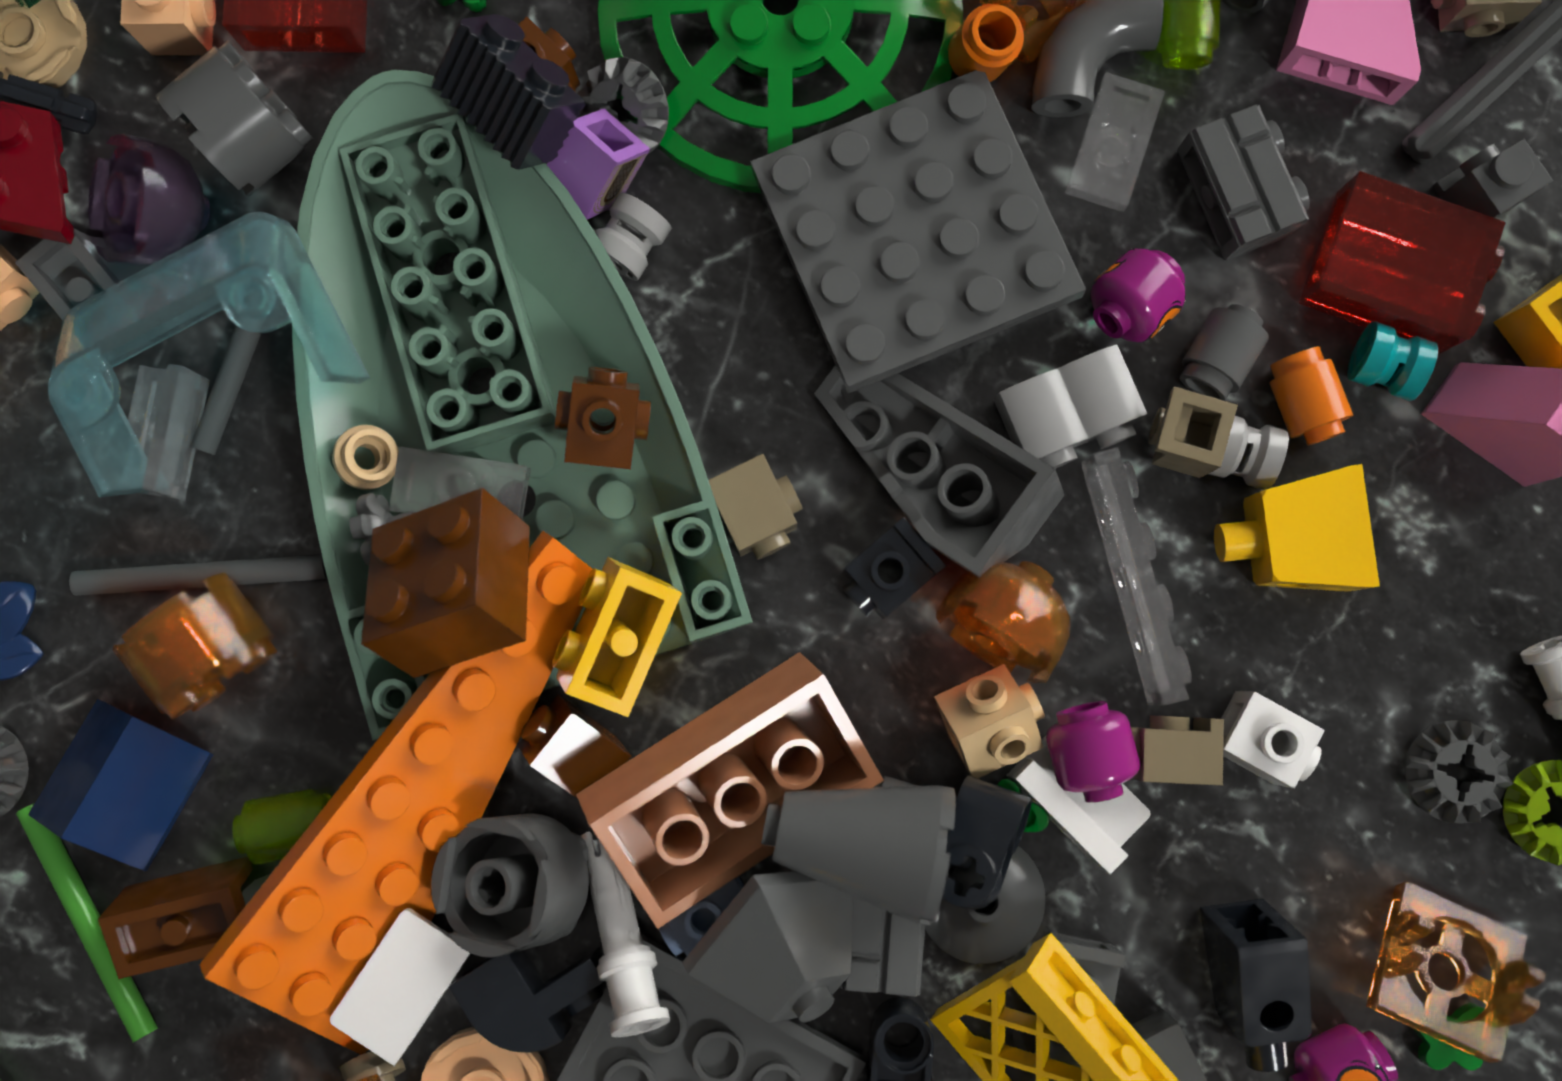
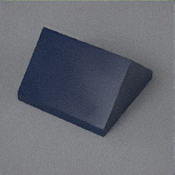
M97 699L28 815L64 840L137 869L148 871L214 754Z

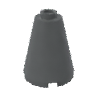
M940 785L787 791L784 793L782 805L768 804L761 844L774 847L772 861L915 924L931 925V921H935L938 914L948 872L950 853H946L947 829L954 830L955 791L954 788Z

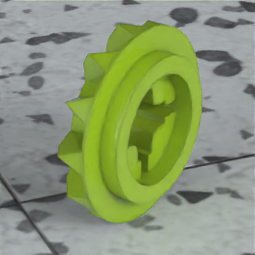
M1548 760L1527 767L1512 780L1514 784L1507 788L1503 800V817L1511 837L1526 853L1559 866L1562 865V828L1555 822L1532 824L1541 820V816L1550 811V805L1547 801L1550 797L1545 790L1546 788L1550 787L1556 796L1559 795L1562 799V760Z

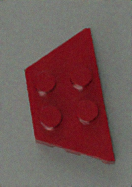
M0 101V229L72 244L74 229L73 225L66 218L64 194L69 193L67 173L60 164V156L64 151L61 126L50 111Z

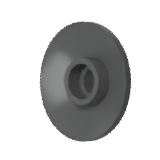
M1018 846L1012 856L1001 891L995 900V905L989 912L979 913L973 909L954 906L942 896L935 921H931V925H925V930L933 942L952 957L975 964L1000 962L1024 949L1036 935L1045 912V888L1041 874L1034 861ZM973 860L969 869L958 867L955 872L954 880L963 884L961 895L964 897L970 887L981 889L984 885L985 877L976 872L977 860Z

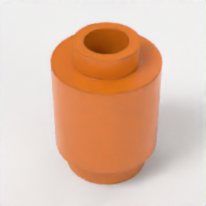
M985 4L974 9L952 36L949 43L948 58L955 74L960 77L977 70L985 72L989 82L999 77L1018 56L1023 46L1024 32L1017 15L1011 9L998 4Z
M1320 347L1300 351L1270 365L1275 379L1270 381L1269 384L1291 439L1304 435L1309 446L1345 433L1342 421L1354 415L1332 359H1324Z

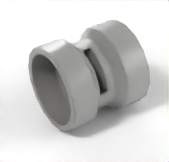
M621 192L609 208L610 220L604 228L596 229L595 233L602 242L618 273L637 281L648 266L647 254L653 246L663 243L672 228L669 222L652 207L630 194Z
M1235 415L1222 465L1209 474L1220 478L1233 474L1243 477L1248 486L1261 490L1270 489L1277 480L1285 461L1289 442L1288 432L1270 425H1265L1260 429L1248 426L1243 417Z

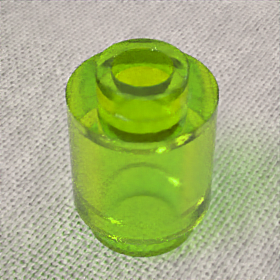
M1163 0V21L1156 50L1162 54V65L1164 67L1174 70H1192L1206 67L1213 62V51L1220 46L1221 0Z
M304 789L246 800L241 814L236 815L233 820L232 832L237 851L240 854L246 853L249 860L255 865L283 860L331 799L330 794L327 792L315 794L312 789Z

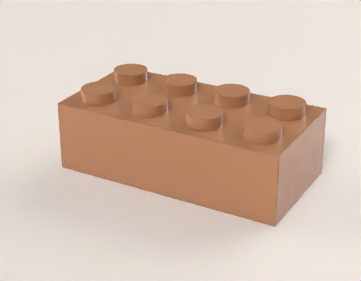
M799 652L580 791L576 796L593 832L656 928L659 929L773 854V846L761 844L769 803L782 805L785 792L873 788L884 780L824 674Z

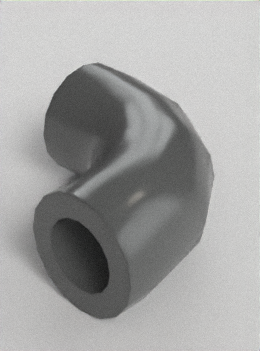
M1088 0L1068 12L1040 49L1032 85V110L1039 115L1054 118L1073 117L1089 112L1094 107V86L1097 73L1105 61L1119 53L1154 51L1156 49L1162 28L1163 0Z

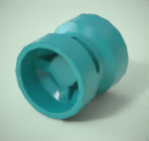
M1372 321L1364 329L1354 347L1348 364L1347 378L1350 381L1367 387L1375 383L1384 385L1391 395L1407 401H1413L1421 394L1433 373L1438 356V344L1419 336H1414L1410 339L1399 337L1395 328Z

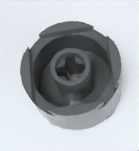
M226 41L219 48L213 46L155 95L159 104L173 121L180 116L186 123L184 128L190 134L188 139L238 190L243 189L248 197L306 149L305 145L313 139L297 120L295 114L271 88L268 89L255 74V70L229 41Z
M536 813L477 819L465 825L467 826L456 837L449 838L440 849L432 872V901L437 914L444 913L454 931L448 933V935L463 950L482 957H499L551 943L571 934L576 928L588 895V847L580 835L570 832L567 827L556 819Z

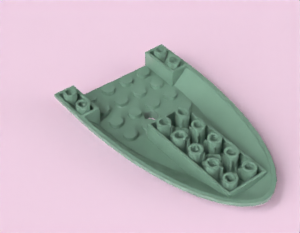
M390 70L370 77L357 87L333 114L312 159L299 210L292 271L294 373L305 470L324 567L372 740H378L430 673L414 678L361 645L369 565L366 566L360 550L365 539H354L349 525V519L358 515L356 501L361 495L374 493V495L380 494L384 496L388 501L390 513L395 516L409 511H421L481 487L503 504V497L511 487L519 484L530 486L536 496L535 506L527 516L520 518L530 526L529 547L541 532L545 531L592 569L596 568L602 571L606 559L609 557L665 580L682 592L655 656L702 642L753 623L717 504L685 413L643 318L602 242L569 191L546 163L521 170L510 167V161L501 158V152L494 150L492 143L484 141V135L475 132V126L466 123V117L457 114L458 109L450 106L448 99L440 97V91L431 88L434 76L407 70ZM447 253H458L453 260L454 271L447 275L434 274L435 264L441 256ZM588 367L612 368L628 372L627 382L639 383V400L651 401L647 440L634 439L631 470L564 462L567 431L555 430L559 390L572 392L574 376L587 377ZM481 368L495 369L496 375L489 381L490 389L487 392L477 395L469 393L468 382L475 371ZM599 408L591 413L595 420L602 423L609 422L615 417L606 408ZM358 425H373L383 429L394 439L399 450V466L394 477L385 485L372 490H360L346 484L336 473L332 461L333 448L338 438L345 431ZM358 447L354 454L356 464L362 469H372L375 463L373 453L365 447ZM585 607L582 608L574 624V627L572 629L573 632L576 631V628L583 615ZM553 668L543 691L561 686L556 678L559 669Z

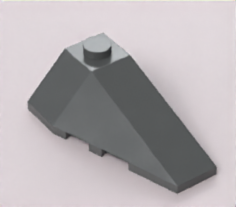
M835 365L814 393L927 545L979 579L1027 547L1065 495L1055 468L899 373L847 393Z

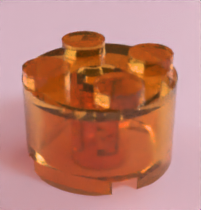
M225 572L203 580L202 582L210 592L199 598L189 597L183 591L154 609L121 636L126 642L125 644L114 645L112 648L113 652L161 714L167 713L171 719L179 717L190 709L193 713L202 709L227 690L220 682L223 678L229 679L241 671L248 674L267 662L278 652L271 642L274 634Z

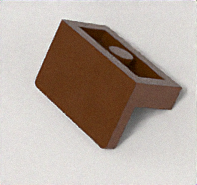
M243 857L125 887L98 918L118 979L204 959L246 906L240 888L253 870L250 858Z

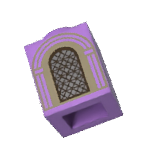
M605 108L577 118L574 121L575 126L568 131L569 136L563 141L564 146L557 151L558 156L546 164L569 191L586 219L609 210L619 193L627 191L650 151L646 144Z

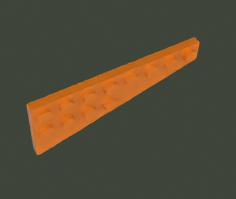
M545 531L541 532L529 547L526 641L431 672L200 963L205 979L360 1055L369 1050L330 1023V1017L404 909L411 908L429 921H432L436 909L432 901L431 880L437 855L449 838L456 837L467 827L465 825L482 818L521 737L522 729L529 720L554 668L552 662L559 641L566 630L572 631L583 608L579 605V598L585 581L593 570L589 565Z

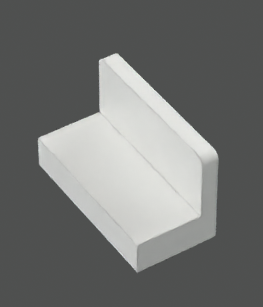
M1045 736L1042 739L1044 748L1024 757L1006 776L1016 782L1025 795L1032 797V802L1046 810L1049 819L1096 867L1111 874L1129 856L1121 846L1150 817V810L1123 783V795L1094 803L1085 802L1083 792L1074 793L1063 790L1057 783Z
M406 908L400 913L331 1015L330 1023L395 1066L471 953L456 945L446 931L413 909Z

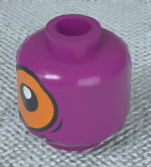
M1133 248L1121 255L1094 280L1090 290L1091 303L1094 309L1093 318L1101 331L1112 338H1122L1130 342L1142 343L1154 337L1181 311L1186 301L1185 275L1179 264L1170 255L1160 250Z
M1345 1023L1339 1024L1298 1045L1293 1053L1297 1073L1289 1076V1081L1398 1080V1073L1394 1062L1379 1038L1369 1030L1362 1033L1357 1028Z

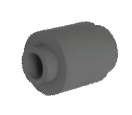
M1231 304L1228 309L1221 307L1212 309L1182 360V365L1185 369L1180 375V381L1192 392L1223 401L1226 400L1229 393L1238 392L1269 340L1268 333L1262 327L1263 319L1253 310L1238 304Z

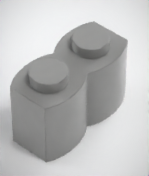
M1117 344L1013 385L999 392L994 399L1011 442L1053 468H1058L1077 459L1074 448L1097 439L1100 449H1103L1136 435L1133 423L1138 422L1147 415Z

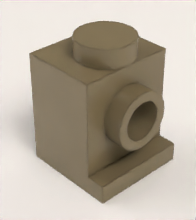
M1174 386L1170 391L1166 408L1160 407L1157 410L1150 428L1148 443L1155 445L1151 464L1198 478L1220 468L1238 405Z
M1150 715V728L1131 727L1140 762L1138 773L1131 779L1142 782L1223 786L1224 719L1193 717V730H1189L1190 717Z

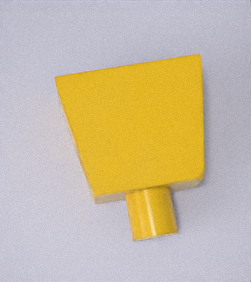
M1362 464L1351 465L1255 493L1244 498L1245 521L1223 523L1215 526L1214 545L1219 561L1251 559L1253 580L1258 586L1345 592L1380 586Z

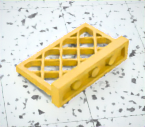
M1052 933L1034 942L1023 958L939 1007L930 1019L982 1081H1012L1005 1073V1065L1036 1074V1081H1049V1078L1056 1081H1179ZM1013 987L1036 1013V1016L1005 1007V991ZM966 1014L991 1022V1040L973 1035L959 1018ZM1005 1027L1035 1035L1036 1054L1005 1045ZM1050 1040L1061 1043L1082 1068L1049 1058Z

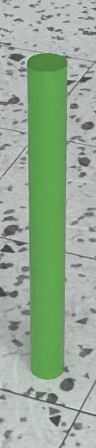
M33 803L19 810L16 815L134 1043L157 1030L158 1027L132 976L118 979L98 922L100 914L61 838L28 815L35 804Z

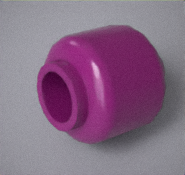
M1106 701L1080 704L1057 712L1058 722L1048 728L1046 741L1058 785L1065 791L1083 792L1085 802L1088 803L1102 802L1123 795L1122 783L1133 778L1140 769L1134 738L1126 715L1120 711L1109 710Z

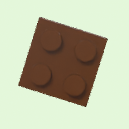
M481 487L373 528L361 645L416 678L526 641L530 526Z

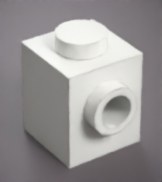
M1235 691L1221 718L1224 719L1223 757L1274 785L1295 788L1299 780H1306L1316 768L1321 757V748L1317 744L1325 730L1255 691Z

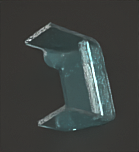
M265 212L245 214L81 302L66 314L62 322L49 378L48 396L99 497L148 493L162 487L119 404L120 384L113 367L223 309L235 325L250 332L268 333L291 322L320 381L360 384L370 379L297 232L286 220Z

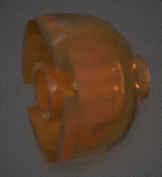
M1021 561L1018 566L1005 562L994 564L980 578L970 572H966L950 588L936 611V619L939 624L947 617L956 624L950 636L958 644L994 668L1005 664L1010 674L1016 665L1032 670L1026 680L1032 683H1046L1062 657L1070 637L1071 618L1061 595L1052 587L1054 583L1053 577L1040 566L1028 561Z

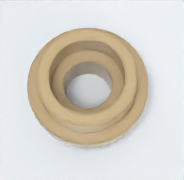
M358 425L345 431L336 441L332 453L333 465L338 476L349 486L360 490H372L388 483L396 474L400 460L399 450L394 439L386 431L373 425ZM358 447H365L373 453L375 463L372 469H362L356 464L354 454Z

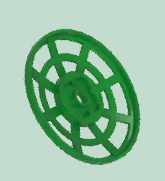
M599 0L598 3L600 45L605 61L606 59L623 57L618 41L616 22L652 17L653 30L660 53L672 75L679 82L667 97L669 108L668 125L665 135L657 148L679 166L710 182L752 193L761 192L752 173L751 166L717 157L686 141L674 131V128L697 101L707 109L730 121L753 128L768 129V154L793 144V129L807 128L830 121L852 110L862 101L871 112L896 103L895 98L881 82L889 74L900 54L908 28L909 17L945 22L943 41L936 64L922 92L950 81L953 70L949 63L948 47L952 36L963 22L962 0H797L796 8L786 15H775L767 11L763 5L764 0ZM707 12L709 27L716 43L694 67L687 61L676 40L670 15ZM854 12L890 15V22L884 42L868 67L845 44L852 26ZM734 63L753 75L768 78V107L756 106L736 100L717 90L712 85ZM827 63L848 84L843 90L824 100L793 107V78L810 74ZM626 110L631 119H638L630 115V111Z

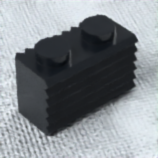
M498 14L461 19L432 80L431 88L440 91V97L448 99L449 105L458 109L457 114L466 117V123L475 126V132L483 134L484 141L492 143L493 149L501 152V158L510 161V167L521 170L553 161L558 156L557 151L564 146L563 141L569 136L568 131L575 126L574 121L580 116L579 111L586 106L585 101L568 85V74L556 63L540 58L523 41L525 37L523 30L511 19Z

